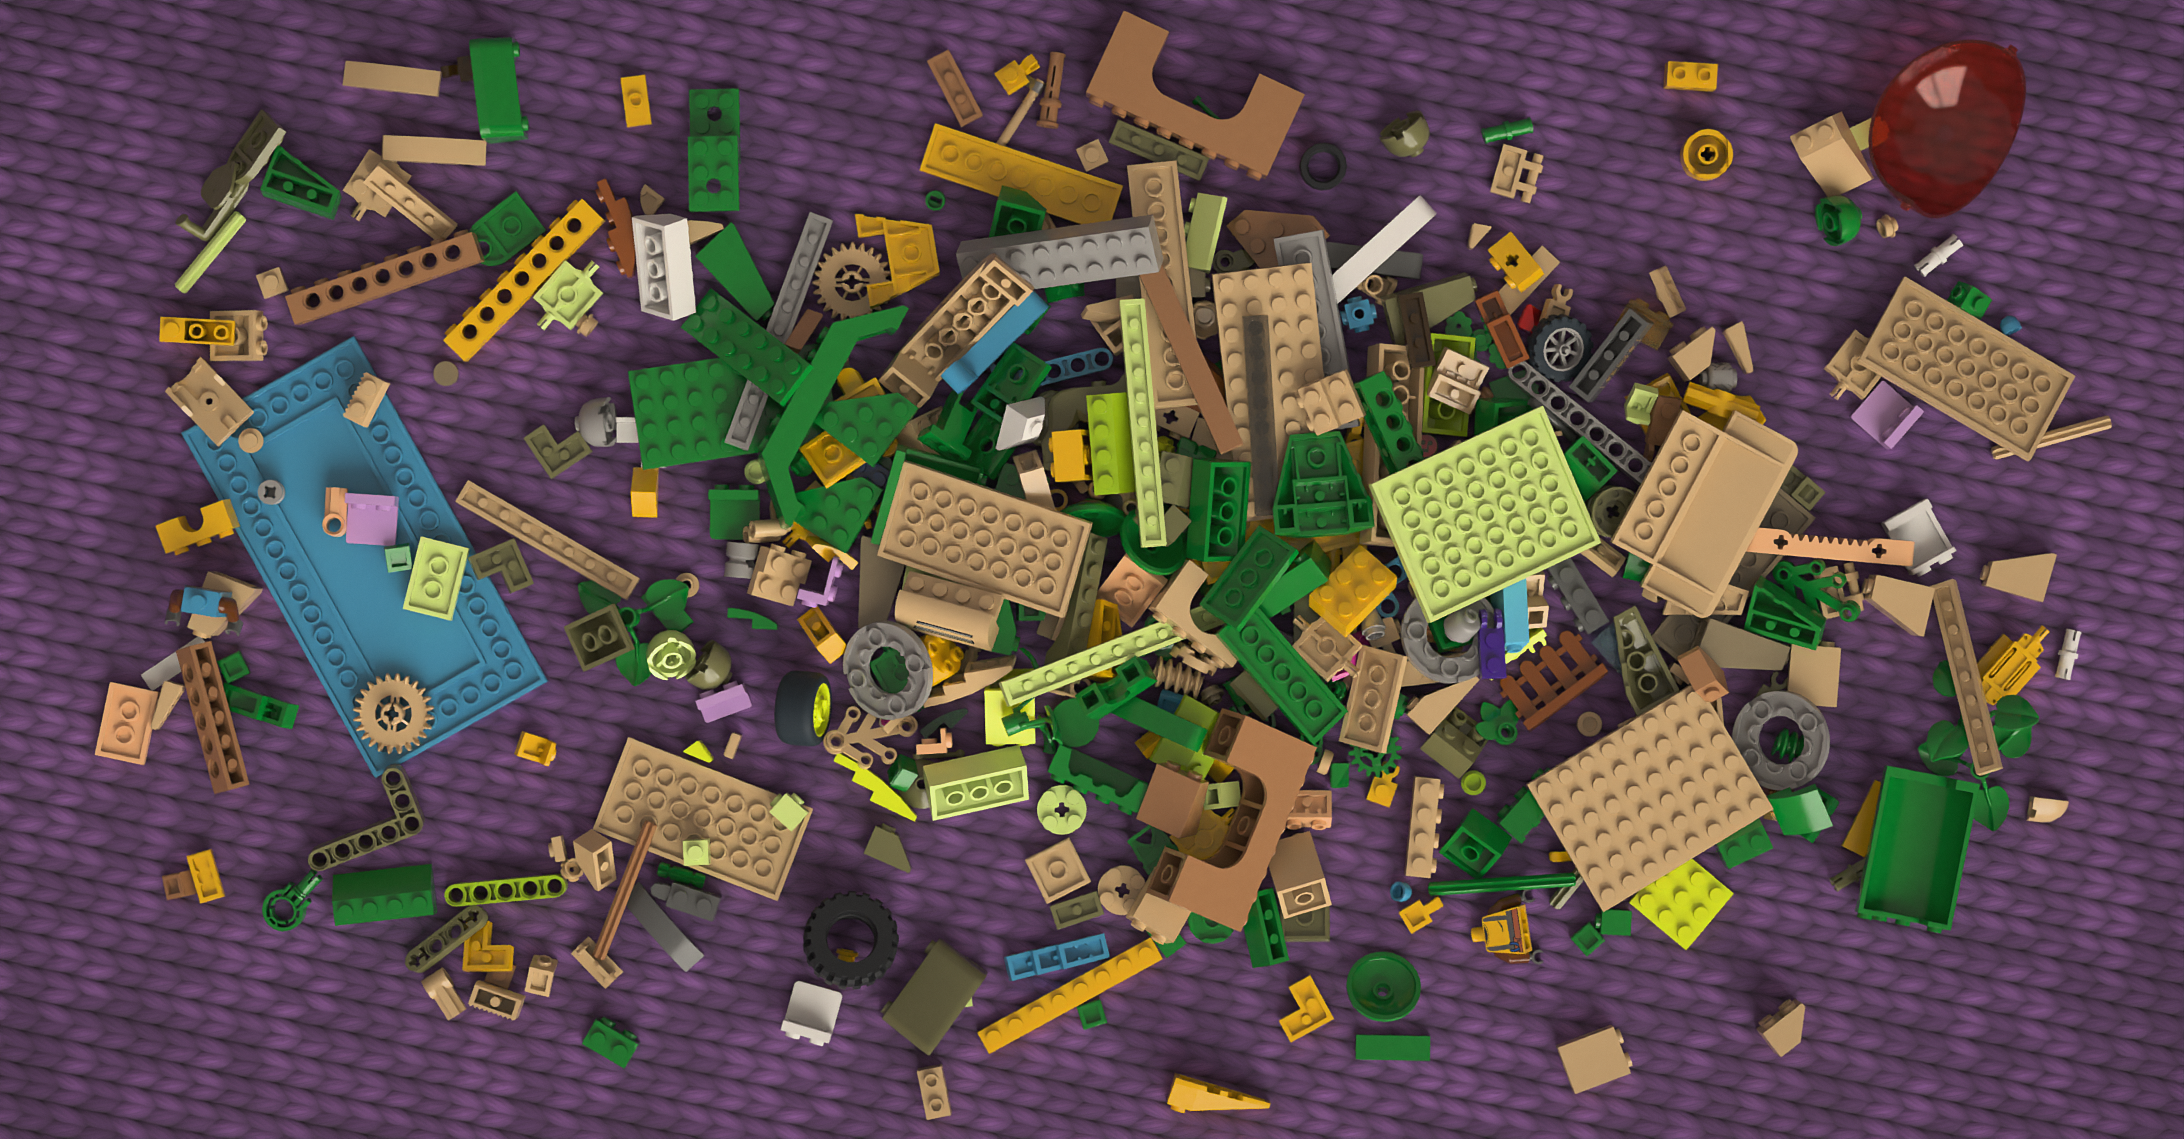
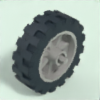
M1564 314L1549 315L1547 319H1541L1539 321L1540 324L1532 328V334L1527 338V343L1529 344L1526 351L1529 355V364L1545 378L1556 382L1561 380L1566 382L1570 381L1572 377L1576 378L1593 356L1591 348H1594V344L1590 339L1592 337L1590 331L1586 330L1587 326L1584 323ZM1568 331L1572 337L1564 341L1565 332ZM1557 332H1559L1558 340L1553 337ZM1572 343H1574L1573 351L1569 346ZM1546 352H1553L1548 360ZM1571 354L1569 359L1566 361L1565 356ZM1559 356L1561 364L1556 366L1553 365V363Z

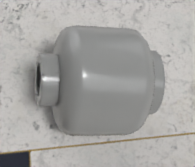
M1466 606L1450 613L1444 620L1446 636L1450 640L1459 643L1468 642L1479 631L1481 626L1477 612Z

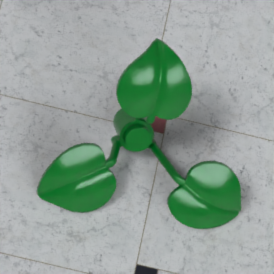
M592 580L578 584L581 602L589 614L615 603L616 605L621 600L620 596ZM660 580L653 583L646 591V599L651 604L650 606L637 610L631 607L620 608L616 605L625 627H627V631L630 632L635 642L633 644L634 650L616 657V665L632 686L640 685L652 674L646 659V650L649 643L639 644V639L633 630V627L640 622V614L654 609L655 615L662 620L676 619L683 613L686 607L689 593L687 584L678 580Z
M1019 648L1029 658L1033 668H1039L1034 656L1025 648ZM1035 697L1023 701L1019 706L1012 708L1013 714L1001 718L1008 737L1027 729L1040 728L1044 737L1043 752L1048 754L1056 753L1053 740H1056L1060 746L1063 745L1061 731L1049 705L1044 706L1048 717L1044 718L1038 715V719L1029 721L1026 711L1020 712ZM1045 722L1051 724L1053 730V737L1051 736Z
M1943 660L1939 662L1935 669L1932 682L1939 694L1952 697L1956 695L1949 662L1948 660ZM2006 695L2000 698L1996 704L1997 710H1992L1989 713L1990 718L1996 715L1995 725L2006 731L2026 729L2039 722V716L2030 703L2018 695ZM1960 714L1958 725L1955 727L1951 722L1942 720L1933 724L1929 729L1927 750L1931 762L1953 758L1967 750L1969 742L1962 714Z
M1996 725L1993 726L1998 750L2001 749L2004 756L2018 758L2028 751L2032 738V726L2017 731H2006ZM1927 742L1919 745L1918 751L1922 761L1935 774L1952 776L1957 772L1958 763L1970 768L1973 777L1981 779L1984 790H1979L1974 819L1991 831H1996L2003 824L2007 816L2009 798L2006 791L2000 786H1993L1988 789L1985 778L1990 773L1981 776L1977 775L1974 763L1960 759L1962 754L1953 758L1931 762L1927 750Z

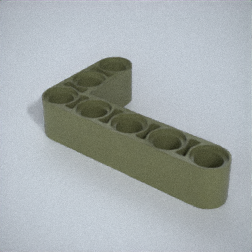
M396 763L390 764L382 774V783L396 815L315 846L308 857V863L312 869L316 871L326 870L416 835L421 831L425 821L424 814L403 766ZM390 771H395L399 773L401 779L398 782H392L387 774ZM399 794H406L410 802L405 805L400 804L397 801V796ZM408 817H415L418 819L419 825L417 827H410L406 823V819ZM383 827H394L396 834L394 836H387L383 832ZM365 834L371 836L373 843L364 845L360 841V836ZM342 843L348 845L350 852L341 854L337 850V845ZM323 853L327 861L324 863L317 862L314 859V854Z

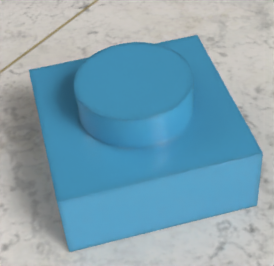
M1163 689L1160 693L1157 707L1174 714L1184 695Z

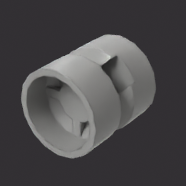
M727 542L726 556L729 557V561L725 562L724 576L751 579L755 567L754 560L757 559L759 553V545Z

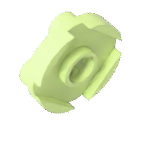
M1056 785L1048 789L1041 796L1037 806L1038 818L1044 828L1059 835L1069 834L1082 825L1087 812L1085 799L1079 791L1068 785ZM1059 803H1064L1065 807H1069V812H1065L1064 817H1060V814L1055 812V808L1059 807Z

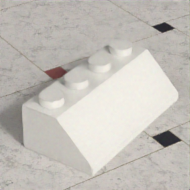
M673 214L632 217L641 311L673 321L696 313L687 218Z

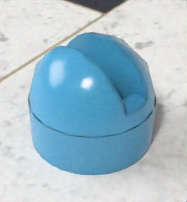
M2012 315L2006 316L2000 323L2001 331L2006 336L2022 329L2018 319Z
M1395 882L1390 889L1391 898L1398 902L1409 900L1412 895L1410 885L1405 882Z

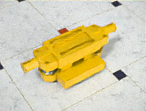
M2043 625L2033 636L2023 633L2017 641H2011L2005 634H2002L1979 659L1977 666L1988 704L1995 705L2000 698L2006 695H2017L2041 668L2037 664L2038 660L2036 658L2044 650L2040 642L2049 633V630Z

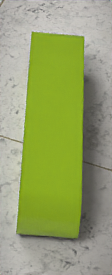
M561 874L460 882L450 885L446 889L444 897L449 905L456 907L554 898L566 892L568 882ZM552 879H558L561 882L562 889L560 892H554L550 889L549 884ZM533 881L537 885V892L535 894L526 892V882ZM504 883L512 887L513 891L509 897L501 894L500 887ZM478 886H484L487 889L488 895L485 899L477 897L476 888ZM453 888H459L463 892L461 901H455L451 897Z

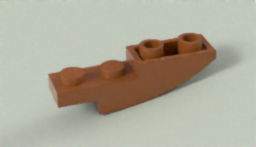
M605 178L597 182L599 188L595 191L600 202H605L609 211L605 212L610 225L616 226L615 229L608 231L610 238H607L606 241L611 252L616 251L620 259L616 264L621 275L626 274L630 279L634 277L637 265L632 224L633 214L627 198L624 197L616 200L609 181Z

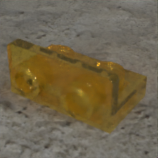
M1636 298L1635 301L1632 299L1628 300L1614 326L1619 323L1629 308H1635L1654 323L1640 342L1657 351L1668 331L1674 325L1669 321L1671 318L1659 310L1657 313L1649 310V304L1639 298Z

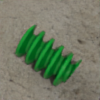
M1783 728L1776 736L1771 756L1776 751H1779V759L1788 754V762L1791 763L1795 757L1798 758L1804 748V735L1798 738L1796 731L1791 732L1789 735L1788 729Z

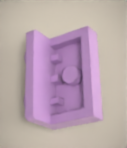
M737 681L723 685L724 691L716 694L713 689L699 694L701 699L695 702L698 710H701L706 723L752 706L744 683L738 685Z

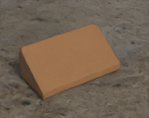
M807 309L785 342V345L798 354L822 319L823 314Z

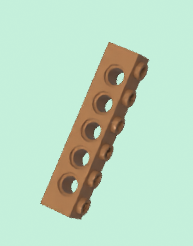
M211 641L176 650L214 794L250 785Z

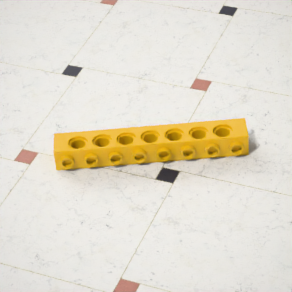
M585 200L573 201L567 207L566 211L568 213L562 220L559 217L554 220L549 226L551 231L545 237L540 235L532 243L533 249L527 255L525 253L521 254L515 260L514 264L516 266L510 272L506 270L496 280L499 284L493 290L488 288L479 297L481 302L475 308L470 306L462 315L464 319L458 325L454 323L444 333L447 337L443 341L465 362H468L546 283L565 260L567 261L605 222ZM578 219L581 222L580 230L575 233L570 232L568 227L570 221ZM555 237H562L564 245L560 250H553L551 242ZM540 254L545 255V266L537 268L534 265L535 257ZM521 272H526L529 275V281L526 285L520 286L517 283V276ZM503 290H509L512 294V298L508 303H502L499 299V295ZM487 307H491L494 310V317L490 321H485L482 318V312ZM469 325H474L477 329V334L472 339H468L465 336V329Z

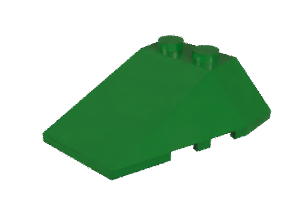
M1340 431L1325 432L1320 435L1305 433L1289 436L1272 510L1275 535L1291 538L1336 536L1355 533L1375 526L1372 500L1364 488L1361 476L1353 464L1352 457Z

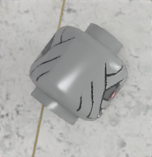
M1711 362L1710 366L1699 374V383L1712 390L1719 389L1730 393L1732 388H1736L1737 371L1732 368L1730 363Z

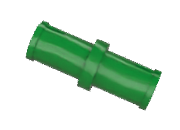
M1531 118L1510 123L1509 121H1503L1501 125L1482 128V138L1484 143L1487 144L1502 139L1508 141L1512 140V137L1533 133Z

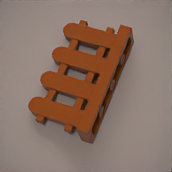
M1570 631L1562 632L1559 637L1562 644L1561 648L1554 651L1550 646H1543L1540 649V657L1543 660L1541 663L1535 666L1531 661H1523L1520 665V672L1523 675L1521 678L1515 681L1513 677L1506 675L1505 679L1500 680V686L1503 689L1500 695L1503 699L1507 696L1519 710L1515 713L1518 718L1523 716L1526 719L1523 722V726L1529 733L1608 674V670L1603 663L1599 666L1596 665L1595 661L1598 660L1596 655L1593 654L1590 657L1579 643L1583 640L1580 634L1574 636ZM1565 652H1568L1578 665L1572 671L1567 668L1560 658ZM1545 667H1548L1558 680L1552 686L1548 684L1540 673ZM1583 672L1585 676L1577 681L1575 676ZM1527 681L1538 694L1532 701L1520 688ZM1563 686L1566 691L1558 696L1555 691ZM1543 701L1546 706L1538 711L1535 706Z

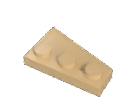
M1728 584L1711 615H1742L1749 591ZM1667 600L1662 615H1693Z

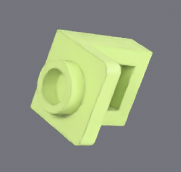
M1634 383L1624 404L1626 420L1634 424L1648 426L1651 422L1650 412L1659 395L1658 388Z

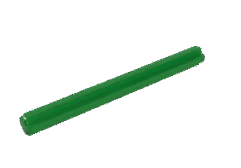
M1575 873L1430 882L1428 884V893L1430 896L1571 887L1576 885Z

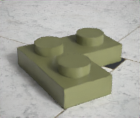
M543 424L524 437V440L551 479L593 452L579 431L558 444L546 425Z
M514 538L468 557L477 581L500 572L510 594L534 584Z

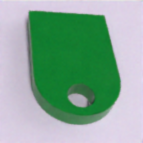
M516 191L479 219L471 227L469 233H476L479 243L486 242L490 247L488 254L484 256L485 262H482V264L500 266L520 253L540 235L547 232V230Z

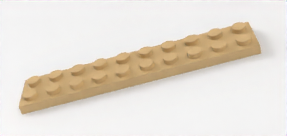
M1177 161L1127 165L1132 217L1153 214L1164 259L1162 263L1163 268L1196 338ZM1139 277L1141 298H1145L1154 409L1197 405Z

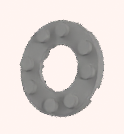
M1415 598L1408 606L1401 624L1402 646L1410 663L1424 676L1441 683H1460L1479 675L1477 633L1473 637L1471 647L1465 654L1454 658L1440 656L1428 643V623L1417 598ZM1485 598L1466 606L1475 610L1477 614H1479V609H1486L1487 628H1494V609Z
M878 621L859 629L847 644L843 658V672L847 674L851 687L849 688L850 694L862 709L877 718L895 720L915 713L924 705L932 689L933 667L925 645L913 631L893 621ZM880 647L894 648L905 658V666L909 671L908 682L904 689L898 693H888L881 690L875 684L870 674L871 656Z
M1780 690L1761 694L1743 707L1733 727V742L1758 784L1768 789L1783 790L1789 787L1794 789L1807 784L1822 770L1829 754L1830 735L1824 716L1809 699L1794 692ZM1786 716L1794 720L1802 730L1804 748L1801 755L1794 762L1776 764L1763 754L1759 744V734L1763 725L1770 718Z

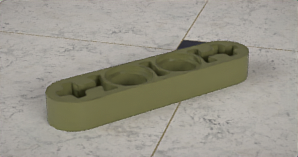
M471 905L412 949L405 958L406 967L416 973L427 971L483 928L488 921L487 911L477 905ZM475 912L478 913V915H477V919H478V920H477L476 922L473 921V919H474V915H473V914H474ZM459 925L461 933L457 938H453L451 931L455 926ZM440 940L442 948L439 952L434 953L432 945L435 941ZM416 957H420V958H421V959L419 960V963H420L419 966L414 965V964H416V962H417Z

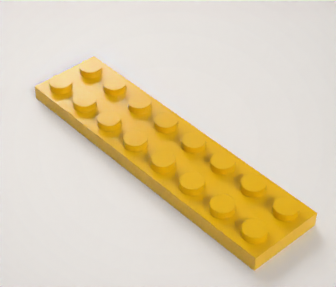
M936 123L920 167L921 172L999 197L1002 185L1026 191L1047 209L1046 213L1078 224L1112 220L1123 188L1122 185Z

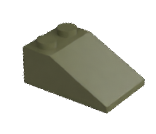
M615 603L564 626L583 672L635 649Z

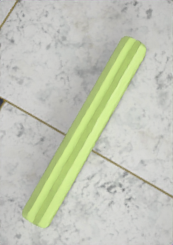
M235 211L178 279L175 286L179 291L187 293L246 222V218L242 214Z

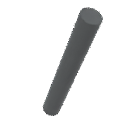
M1535 397L1529 399L1527 404L1532 409L1539 406L1544 407L1551 425L1557 431L1562 430V434L1567 440L1573 443L1579 437Z

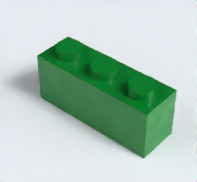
M1273 888L1258 890L1257 899L1252 904L1248 913L1247 923L1243 926L1253 968L1289 961Z

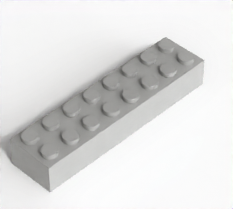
M1153 214L961 241L956 252L962 280L984 258L995 253L1033 284L1034 289L1156 273L1160 271L1164 260Z

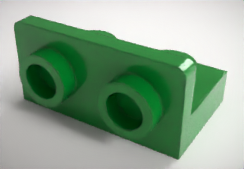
M604 1016L602 1019L597 1017L582 1044L625 1069L640 1043L636 1040L637 1035L627 1029H624L623 1032L615 1028V1022Z

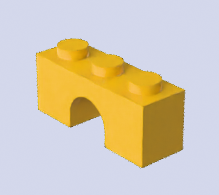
M221 500L200 508L203 515V525L199 530H194L189 526L186 516L177 517L156 525L155 527L165 553L174 552L175 556L190 551L188 546L195 543L200 547L211 543V537L219 535L221 539L234 534L233 529L240 527L231 500Z

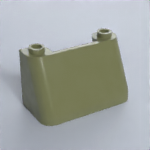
M941 938L937 942L932 940L924 951L928 955L895 1001L891 1002L889 1000L881 1010V1013L884 1014L882 1020L928 1056L933 1052L988 974L986 970Z

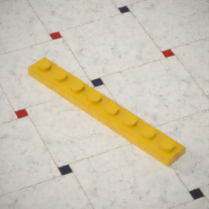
M1149 937L979 1030L977 1033L990 1054L1159 962L1163 958L1152 938Z

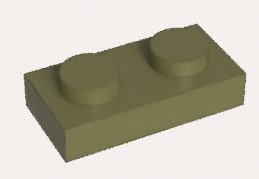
M1097 890L1050 906L1057 930L1104 915Z

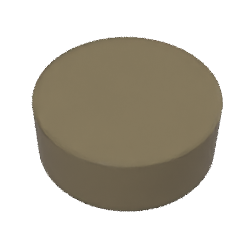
M443 361L436 365L433 376L438 384L451 386L457 382L459 370L452 362Z

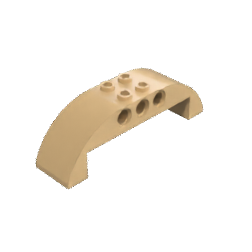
M995 253L990 254L974 267L930 313L893 358L878 382L892 393H900L920 409L932 396L938 382L942 379L941 375L956 360L961 359L1014 304L1018 307L1033 292L1034 285Z

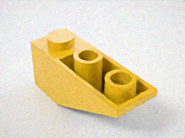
M160 317L159 341L234 346L235 321Z

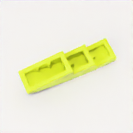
M843 753L836 754L834 762L855 771L852 778L853 782L874 791L870 801L912 821L916 820V813L882 778L869 769H861L857 761Z

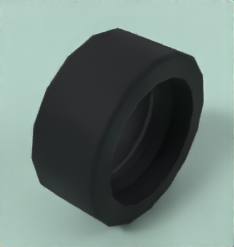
M1325 142L1314 144L1301 157L1299 165L1300 175L1304 182L1313 189L1320 191L1331 190L1339 185L1345 177L1347 169L1346 158L1342 151L1333 144ZM1317 153H1330L1337 161V173L1328 181L1316 180L1309 172V161Z

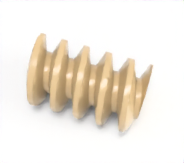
M1159 656L1153 671L1158 680L1155 683V687H1159L1164 682L1165 690L1168 691L1174 685V693L1177 694L1183 688L1184 695H1188L1192 691L1193 698L1197 699L1204 676L1201 677L1200 671L1196 670L1192 674L1190 666H1187L1183 671L1181 662H1178L1173 667L1172 659L1163 664L1162 656Z

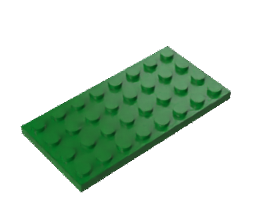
M819 344L804 345L798 355L805 360L809 352L813 348L817 349ZM721 358L628 371L643 470L760 453L757 451V448L765 435L770 436L772 430L768 428L777 413L781 415L784 410L778 402L768 395L748 451L724 442L748 379ZM832 389L830 390L827 398L825 399L816 418L819 416V414L822 412V410L826 407V405L829 402H833ZM813 421L800 446H803L825 430Z

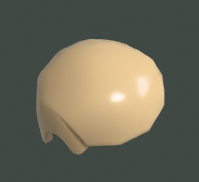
M1207 300L1194 303L1193 314L1196 337L1205 340L1212 335H1216L1218 328L1215 303Z

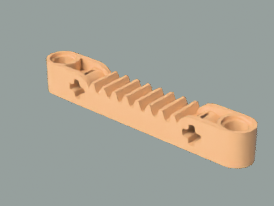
M1759 527L1746 552L1912 566L1915 542L1883 538H1870L1869 540H1859L1858 542L1856 539H1849L1847 541L1846 538H1839L1838 540L1835 537H1830L1828 540L1825 536H1820L1818 539V536L1810 535L1808 538V535L1800 534L1798 537V534H1789L1784 530ZM1774 539H1783L1784 543L1778 546L1774 544ZM1872 548H1881V553H1877V555L1872 553Z

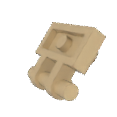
M1503 144L1490 193L1514 199L1516 190L1523 192L1521 201L1530 204L1532 195H1535L1537 190L1535 184L1538 174L1543 169L1541 165L1543 155L1534 153L1532 162L1526 161L1527 150ZM1522 168L1529 170L1526 183L1519 182Z
M1853 562L1845 563V575L1850 595L1844 597L1842 587L1837 589L1830 586L1821 589L1843 603L1848 600L1857 602L1861 611H1863L1862 601L1864 596L1863 593H1860L1857 581L1859 579L1858 571H1855ZM1838 566L1825 568L1820 575H1813V578L1832 576L1834 573L1839 572ZM1835 577L1837 583H1842L1839 577ZM1819 600L1821 613L1824 617L1829 619L1839 616L1838 611Z

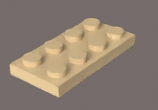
M1362 645L1356 667L1361 672L1352 681L1346 707L1348 712L1344 716L1339 737L1340 742L1379 753H1386L1408 659L1407 656Z

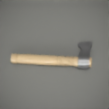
M1029 75L1026 76L1029 83L1025 86L1030 90L996 144L1006 146L1029 107L1035 101V98L1041 95L1046 86L1043 81L1038 78L1035 80Z

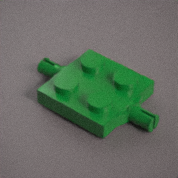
M883 647L885 652L879 658L871 661L870 667L883 691L898 693L904 689L908 682L909 671L905 666V658L900 655L898 650L891 647Z

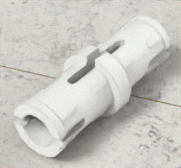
M1952 234L1938 247L1934 246L1931 249V253L1914 266L1918 272L1921 270L1920 274L1925 277L1940 263L1943 265L1947 262L1946 258L1962 247L1963 244L1960 240H1957L1955 234Z
M2066 629L2062 650L2058 652L2060 659L2055 677L2071 680L2074 660L2078 659L2076 652L2082 632Z

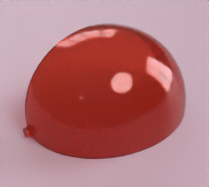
M1974 39L1945 43L1913 59L1898 72L1885 88L1871 118L1868 137L1869 154L1880 182L1901 203L1900 207L1908 212L1910 209L1928 218L1938 219L1947 217L1967 206L1993 179L2010 151L2024 111L2026 79L2022 64L2017 58L2016 52L2018 49L2009 45L2008 48H2004L1992 42Z

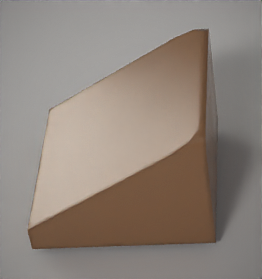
M191 870L162 876L167 900L197 893Z

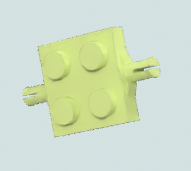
M565 260L533 297L543 306L546 312L536 324L545 330L553 320H557L572 330L579 319L589 311L603 294L590 279L599 266L591 260L586 268L581 271L575 269Z

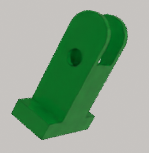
M952 390L936 425L932 424L921 430L917 439L940 456L964 462L969 459L972 451L964 446L963 442L977 412V408L970 403L973 398L965 407L960 405L959 402L963 392L957 394Z

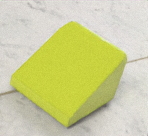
M701 740L696 741L683 751L709 763L714 760V757Z

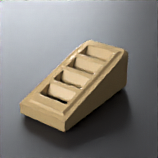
M1741 321L1723 330L1722 333L1743 373L1746 375L1753 372V365L1745 327Z
M170 680L163 682L150 725L151 729L157 730L162 727L185 691V685Z

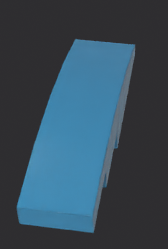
M1101 933L1005 956L1004 961L1009 981H1014L1109 958L1110 956L1105 934Z

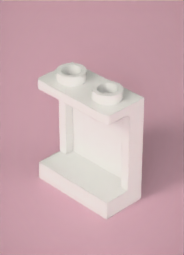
M1928 499L1917 502L1881 523L1889 539L1915 542L1913 565L1905 566L1909 575L1917 574L1918 577L1931 570L1930 565L1939 562L1941 565L1952 559L1951 554L1956 551L1932 512V505Z

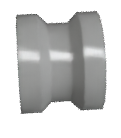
M266 480L258 488V497L263 503L270 505L278 504L285 497V488L279 481Z

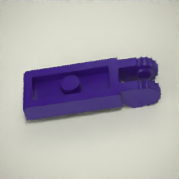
M1479 609L1478 617L1480 618L1481 626L1477 632L1480 679H1505L1506 659L1502 610H1494V628H1487L1486 609Z

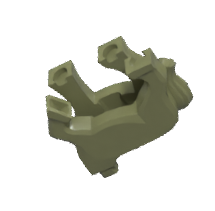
M1125 374L1122 375L1119 382L1113 385H1106V381L1091 382V387L1070 388L1062 391L1050 390L1038 396L1045 399V416L1040 435L1032 443L1042 446L1044 470H1051V463L1054 462L1053 452L1049 450V438L1052 437V432L1078 430L1080 421L1089 424L1086 395L1127 392Z

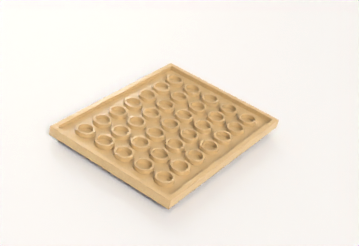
M1691 684L1526 784L1603 912L1773 810L1772 805L1710 702H1705L1695 692Z

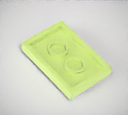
M421 536L403 609L452 621L470 548Z

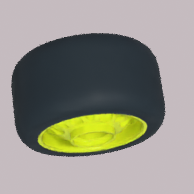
M790 671L781 679L776 694L774 708L776 733L782 742L789 745H819L828 732L831 720L832 691L829 680L825 675L818 672Z

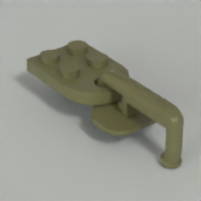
M262 109L230 154L227 164L213 170L203 184L201 197L214 209L203 227L190 221L187 214H182L176 219L175 223L177 226H180L199 239L209 242L225 224L247 192L249 182L268 163L270 155L284 139L286 131L269 113Z

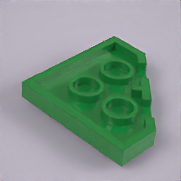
M900 393L829 402L814 422L874 468L919 408Z
M860 477L835 483L827 489L825 486L795 493L797 501L803 505L794 522L840 551L847 553L885 489L866 477Z

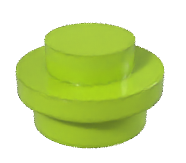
M1475 770L1466 772L1461 779V787L1469 795L1480 794L1486 786L1485 777Z

